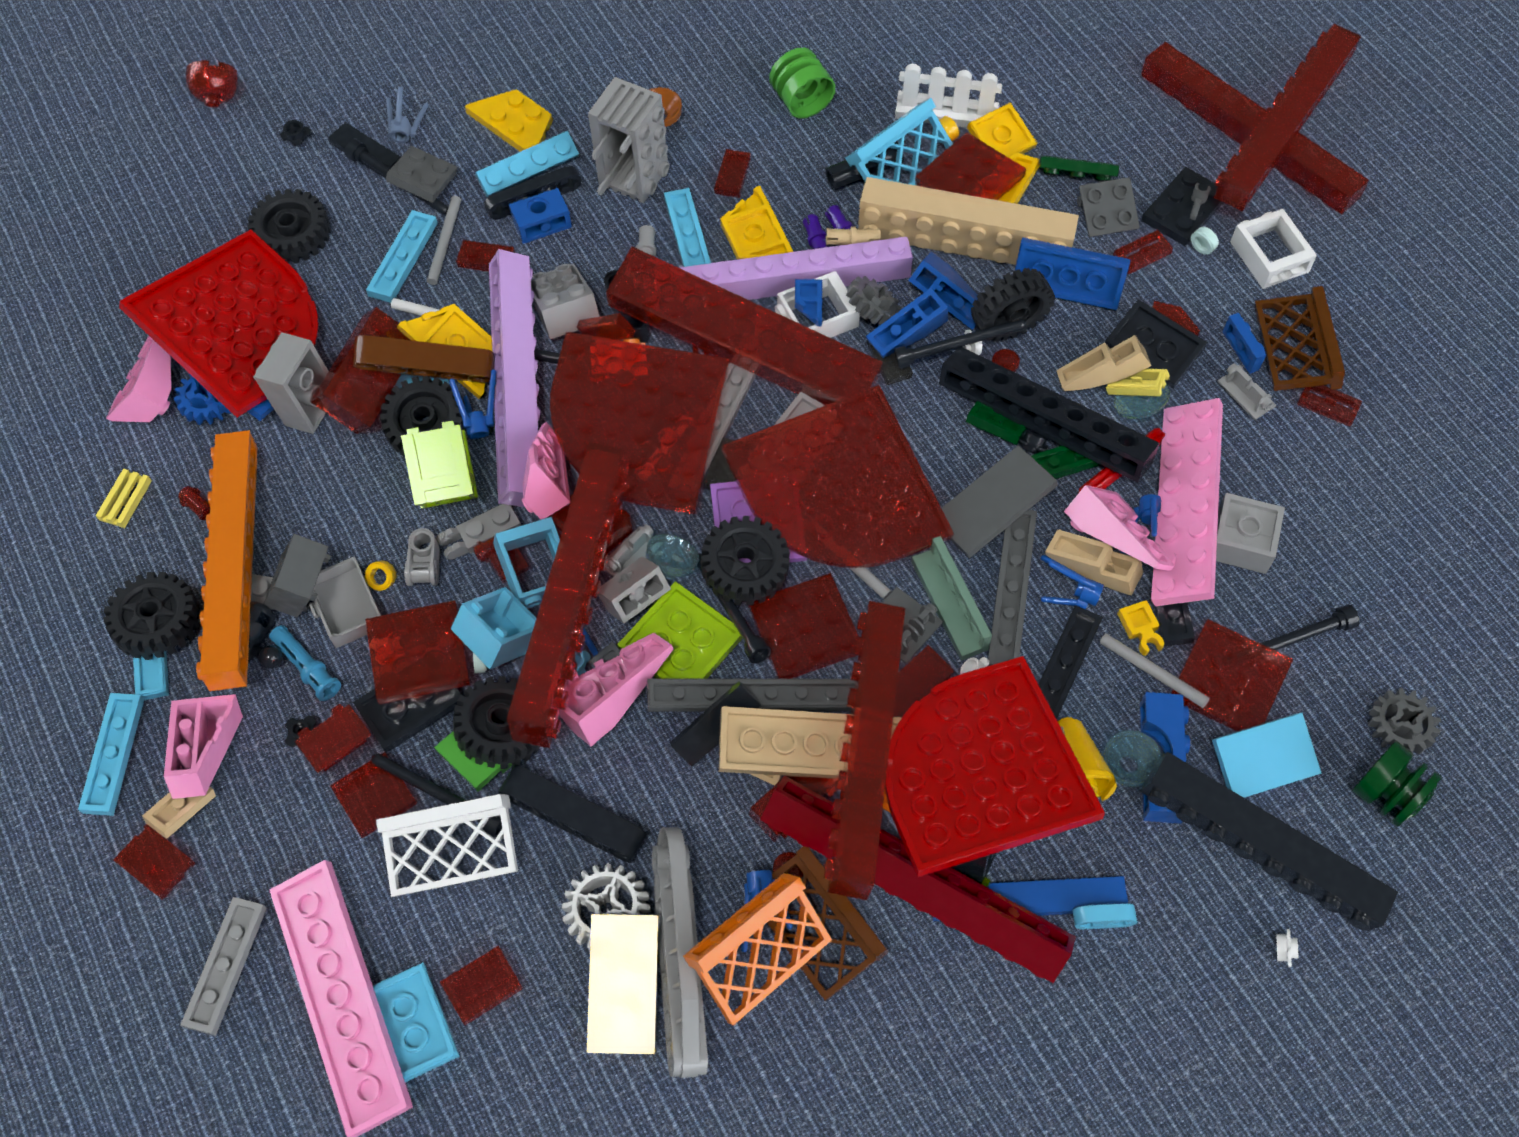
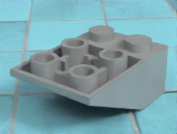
M574 263L559 265L555 270L546 273L538 272L533 274L531 280V290L534 292L533 304L550 339L601 322L594 294Z

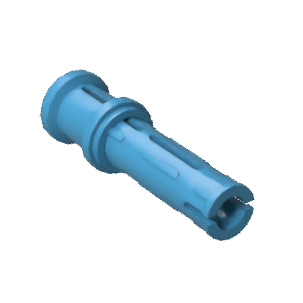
M280 625L269 634L270 640L281 649L285 656L300 671L302 682L309 684L315 690V695L319 701L329 700L338 693L341 688V682L337 678L331 677L322 661L314 660L288 631L286 626Z

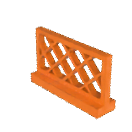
M783 873L683 956L689 967L696 970L725 1019L731 1025L736 1024L832 941L803 892L806 887L798 876ZM794 899H797L801 906L798 920L786 918L788 904ZM769 920L777 921L774 941L761 939L763 925ZM785 923L797 924L794 944L782 942ZM805 926L814 927L819 936L810 946L802 945ZM744 941L752 942L749 962L736 960L738 946ZM760 944L773 945L769 965L757 963ZM781 947L793 948L791 962L785 967L778 966ZM718 963L727 964L724 983L714 982L708 973ZM735 965L748 967L745 986L731 985ZM756 968L768 969L766 984L761 988L753 987ZM730 989L743 991L741 1005L732 1012L728 1005Z

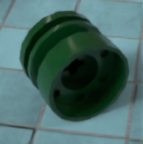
M1395 741L1352 790L1367 804L1373 803L1382 796L1386 800L1380 811L1382 816H1385L1393 807L1397 808L1399 811L1390 821L1396 827H1399L1407 819L1414 817L1434 795L1437 784L1442 778L1435 771L1425 781L1421 779V775L1428 768L1426 763L1419 765L1413 771L1408 769L1407 766L1414 754L1398 741Z

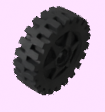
M285 189V194H281V191L278 190L274 192L275 197L273 198L270 194L266 195V202L259 200L256 203L258 208L253 207L251 210L252 215L248 217V229L255 232L288 264L290 259H292L294 264L300 263L299 258L303 257L304 261L309 260L308 254L311 253L315 256L319 253L317 247L323 249L326 246L324 241H328L330 238V222L322 203L315 195L312 197L311 193L307 191L303 194L301 189H295L294 193L291 189Z
M1024 268L1021 272L1018 269L1013 272V275L1007 273L1003 275L1002 280H999V278L994 280L993 286L987 285L984 288L985 293L980 292L977 296L978 300H974L971 316L979 330L1018 319L1025 320L1026 327L1023 330L987 339L989 341L993 340V342H998L1000 339L1001 341H1006L1009 336L1011 339L1016 338L1018 333L1024 334L1027 332V328L1033 329L1037 326V321L1041 322L1044 320V315L1049 314L1051 311L1050 307L1054 306L1055 295L1040 271H1037V269L1030 271L1029 268Z
M418 376L413 377L412 383L409 384L407 380L402 381V387L400 389L397 386L392 388L393 395L387 394L385 397L386 404L382 403L381 406L382 414H380V421L383 432L394 450L400 452L404 457L401 435H407L406 429L418 427L419 432L441 429L443 422L454 421V425H460L461 430H464L462 417L450 384L447 382L442 383L441 379L436 377L433 381L429 376H423V381H420ZM423 416H430L426 421H418Z
M737 516L731 517L730 523L725 519L720 522L719 528L715 526L711 529L710 535L706 536L702 547L701 569L703 579H706V585L709 589L713 588V593L717 597L722 594L724 601L729 602L730 599H734L735 605H741L742 601H746L748 606L753 605L755 600L758 603L765 602L767 596L772 598L776 590L779 591L783 586L788 573L790 552L785 537L781 538V532L777 528L772 530V524L768 521L764 525L761 524L762 519L755 517L754 522L749 521L750 516H743L742 521H739ZM748 558L751 562L743 563L739 559Z
M147 572L146 579L140 574L135 576L136 582L134 583L130 579L125 581L124 585L126 588L123 590L118 587L114 591L117 597H109L107 601L109 606H105L104 613L106 616L103 617L106 625L105 628L119 649L128 656L131 654L133 658L140 659L142 656L145 660H152L153 654L157 658H163L164 651H168L172 655L176 653L174 648L176 645L181 648L187 645L184 638L186 637L191 640L195 635L193 629L198 630L200 625L198 619H200V606L186 582L174 574L168 576L166 572H159L158 577L154 572Z
M499 676L498 682H494L493 677L486 678L485 684L479 680L474 683L473 689L469 686L464 691V696L460 695L454 709L453 731L458 748L461 752L465 750V756L471 760L474 757L475 763L479 765L486 762L487 767L495 768V764H500V769H508V763H512L513 766L520 765L521 759L525 762L531 759L532 753L536 754L540 744L542 745L546 730V709H544L542 698L538 699V693L534 689L529 691L527 683L523 682L519 686L518 679L511 678L510 683L506 682V676ZM498 720H501V721H504V722H506V723H504V724H496V723H494V722H495V721H498Z

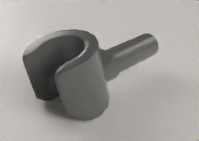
M1196 183L1191 196L1194 205L1190 219L1195 220L1197 218L1201 204L1207 201L1211 190L1210 186H1208L1206 191H1201L1198 189L1199 183Z

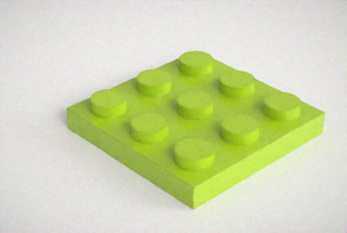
M675 581L670 586L671 589L658 599L617 644V647L621 650L655 633L673 646V651L654 674L656 679H707L743 638L734 623Z

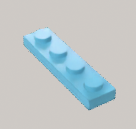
M565 131L481 169L475 175L488 198L492 194L508 189L578 157L579 152L569 132Z
M685 188L665 192L664 199L683 267L711 263L690 189Z
M414 210L411 211L366 289L369 297L389 303L392 302L393 298H396L438 224L435 216Z
M110 693L78 808L83 814L114 816L145 700L141 695Z

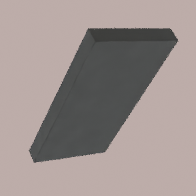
M1018 445L930 518L970 559L1056 488L1058 483L1053 476Z

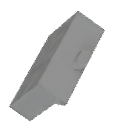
M355 556L320 571L313 590L314 593L318 594L314 602L308 604L314 618L321 617L327 634L335 648L386 627Z

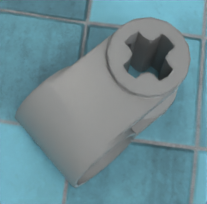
M416 529L409 536L407 560L404 570L407 586H413L414 583H431L432 586H437L439 583L440 547L434 534L429 529ZM430 543L428 547L419 549L421 545Z

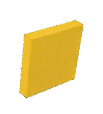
M1011 102L969 122L967 125V129L993 168L1001 165L1015 152L1023 154L1037 145L1036 140Z

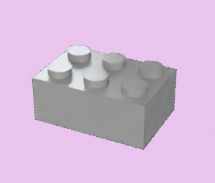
M282 332L253 376L284 425L314 434L340 391L311 340Z

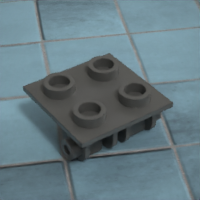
M1130 177L1079 186L1081 196L1077 197L1078 207H1083L1089 237L1140 229Z
M896 587L859 629L907 664L944 621L936 616L935 613L938 610L933 604L921 605Z

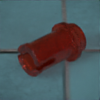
M187 486L179 492L180 504L191 509L200 520L205 521L206 515L210 514V506L200 495V490L196 487Z
M494 537L484 542L478 541L477 545L473 547V551L480 563L483 561L488 563L491 557L497 555L493 545Z

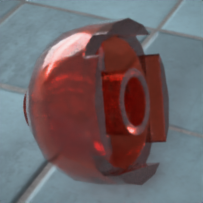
M209 60L194 61L187 65V87L191 95L206 106L219 107L220 104L231 100L237 91V70L223 62H218V66L209 65Z

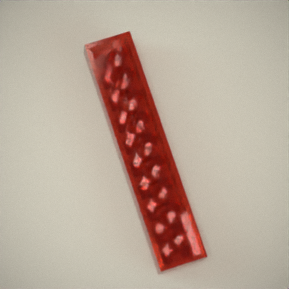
M631 246L606 291L608 306L797 394L802 392L855 421L881 371L882 361Z
M593 442L588 444L507 716L513 741L550 748L552 738L557 739L561 728V720H558L561 709L565 710L568 704L569 691H566L568 681H574L576 676L577 663H574L576 653H582L585 635H582L584 625H590L593 607H590L592 597H598L601 581L598 580V575L600 571H605L608 561V554L605 553L607 544L612 545L616 530L613 527L614 519L620 518L623 501H620L622 492L627 493L630 476L627 475L629 462L625 461L624 449Z

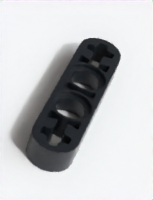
M565 166L490 195L485 200L484 207L490 218L495 220L502 219L511 215L509 204L519 201L516 200L519 196L526 194L522 198L526 199L556 188L559 189L561 195L576 190L581 185L582 178L574 166ZM550 185L546 190L540 191L543 187Z

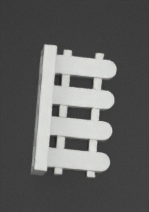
M916 64L907 65L905 72L900 71L899 81H904L903 91L898 90L895 119H899L929 98L936 105L932 110L938 120L943 116H949L958 127L967 128L969 122L999 108V103L994 102L995 94L1001 93L1002 84L997 83L998 78L992 73L985 74L982 77V81L972 80V74L967 70L959 71L956 78L946 77V70L941 67L933 68L931 75L921 74V68ZM920 83L929 84L928 94L919 93ZM945 86L955 88L954 97L944 96ZM970 90L980 91L979 100L969 99Z

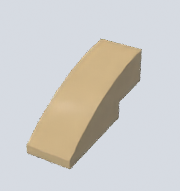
M1134 335L1111 349L1106 343H1103L1056 371L1063 390L1072 391L1113 383L1132 376L1152 365L1145 348Z
M1058 529L1045 551L1046 556L1085 578L1131 596L1143 575L1142 562L1140 560L1114 552L1112 546L1105 542Z

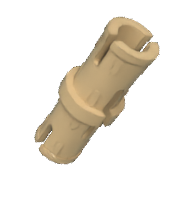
M851 226L850 229L826 228L827 246L848 245L880 239V229H856L855 226Z

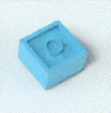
M504 587L462 603L451 630L491 670L532 652L545 626Z

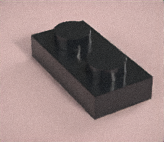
M1188 602L1155 606L1164 646L1194 643L1195 636Z

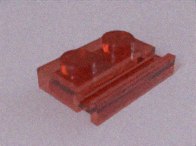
M146 824L139 836L135 835L113 861L163 900L185 876L184 873L190 866L193 867L196 863Z
M496 946L440 981L464 1025L469 1024L523 989L499 946Z

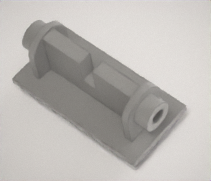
M1232 364L1227 369L1228 374L1217 381L1254 420L1276 407V404L1271 400L1272 396L1267 394L1257 383H1254L1241 365Z
M647 524L643 527L639 526L600 564V567L614 577L640 557L647 558L661 542L652 536L654 531Z

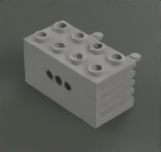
M617 77L613 78L588 112L593 143L592 159L596 163L599 182L598 194L602 195L610 187L616 193L620 191L621 195H630L631 199L635 200L637 198L639 202L644 203L649 195L654 194L658 182L667 175L670 167L667 158L668 145L666 144L665 110L662 106V95Z

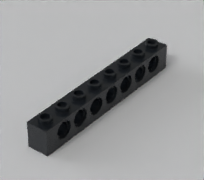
M958 347L942 365L940 385L974 402L979 401L992 408L994 412L1020 425L1022 424L1026 428L1137 483L1153 464L1159 442L963 347Z

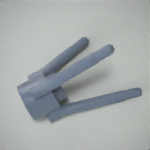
M398 87L396 116L394 119L391 99L389 97L386 98L388 136L397 143H406L410 137L415 138L416 130L428 108V103H424L411 126L409 119L401 116L402 87Z

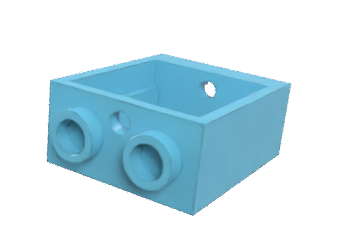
M552 517L495 534L493 545L511 593L526 608L541 604L543 599L554 596V599H559L571 593L576 579ZM546 539L561 581L523 593L507 551Z

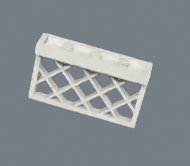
M498 794L377 819L378 833H382L391 897L518 872L508 808H511L509 795ZM501 816L502 830L495 839L482 830L489 818ZM481 820L478 826L472 823V821ZM462 823L474 829L465 845L451 836L457 826ZM450 826L447 832L441 829L443 827ZM433 829L444 836L434 851L421 843L427 831ZM420 832L416 838L410 835ZM478 834L492 842L483 858L469 849ZM404 836L412 842L403 857L394 852L392 838ZM503 837H504L505 845H503V844L500 842ZM448 840L461 849L452 864L438 855ZM417 846L430 855L421 870L408 862ZM497 846L507 853L508 867L497 869L487 862ZM466 853L479 861L473 873L469 875L456 868ZM395 859L399 861V864L397 865V867H396V861H395ZM435 859L448 868L445 875L439 881H434L425 874ZM406 866L416 873L417 876L410 887L399 888L398 874ZM484 866L490 869L488 871L480 872ZM453 872L459 876L449 878ZM421 879H424L428 882L424 884H419Z

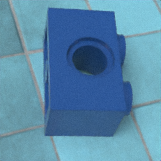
M558 188L509 204L512 221L523 244L572 228L569 210Z

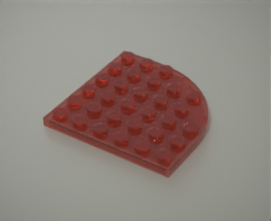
M566 332L550 394L551 420L562 452L568 462L586 481L592 482L610 496L635 504L696 514L729 368V359Z
M880 385L722 445V452L753 515L761 518V524L763 525L767 521L771 523L772 530L777 528L781 532V538L785 537L787 547L790 550L810 560L846 568L879 566L931 547L933 538L941 536L943 541H946L954 535Z

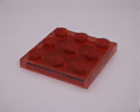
M966 132L915 176V184L926 188L999 200L1026 176V168Z
M831 573L779 590L772 598L767 596L765 602L758 603L755 600L753 605H748L760 637L764 638L771 648L769 659L778 679H792L864 653L862 642Z
M455 600L365 619L376 699L379 704L471 685L464 643L451 630L458 614Z
M1207 619L1179 679L1208 696L1209 701L1202 708L1183 696L1184 706H1188V708L1235 731L1263 724L1293 659ZM1175 690L1171 692V694H1179Z

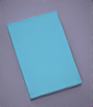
M1296 713L1212 739L1226 787L1243 798L1321 774L1303 713Z
M424 963L373 985L405 1082L460 1057Z

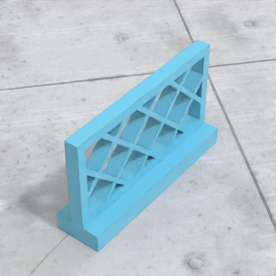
M929 98L915 106L845 157L850 167L855 165L865 182L867 177L901 183L899 182L900 169L911 172L908 184L916 186L956 156L958 151L932 110L936 105ZM926 119L933 126L932 135L922 133L923 122ZM906 134L915 136L914 149L904 146ZM921 138L931 140L930 153L920 150ZM937 142L944 144L948 151V154L944 157L935 155ZM888 147L897 150L896 162L885 160ZM903 151L913 154L912 166L901 164ZM919 156L929 158L927 170L917 168ZM869 161L879 163L877 176L869 173L865 167L866 163ZM884 165L895 168L893 180L883 178Z

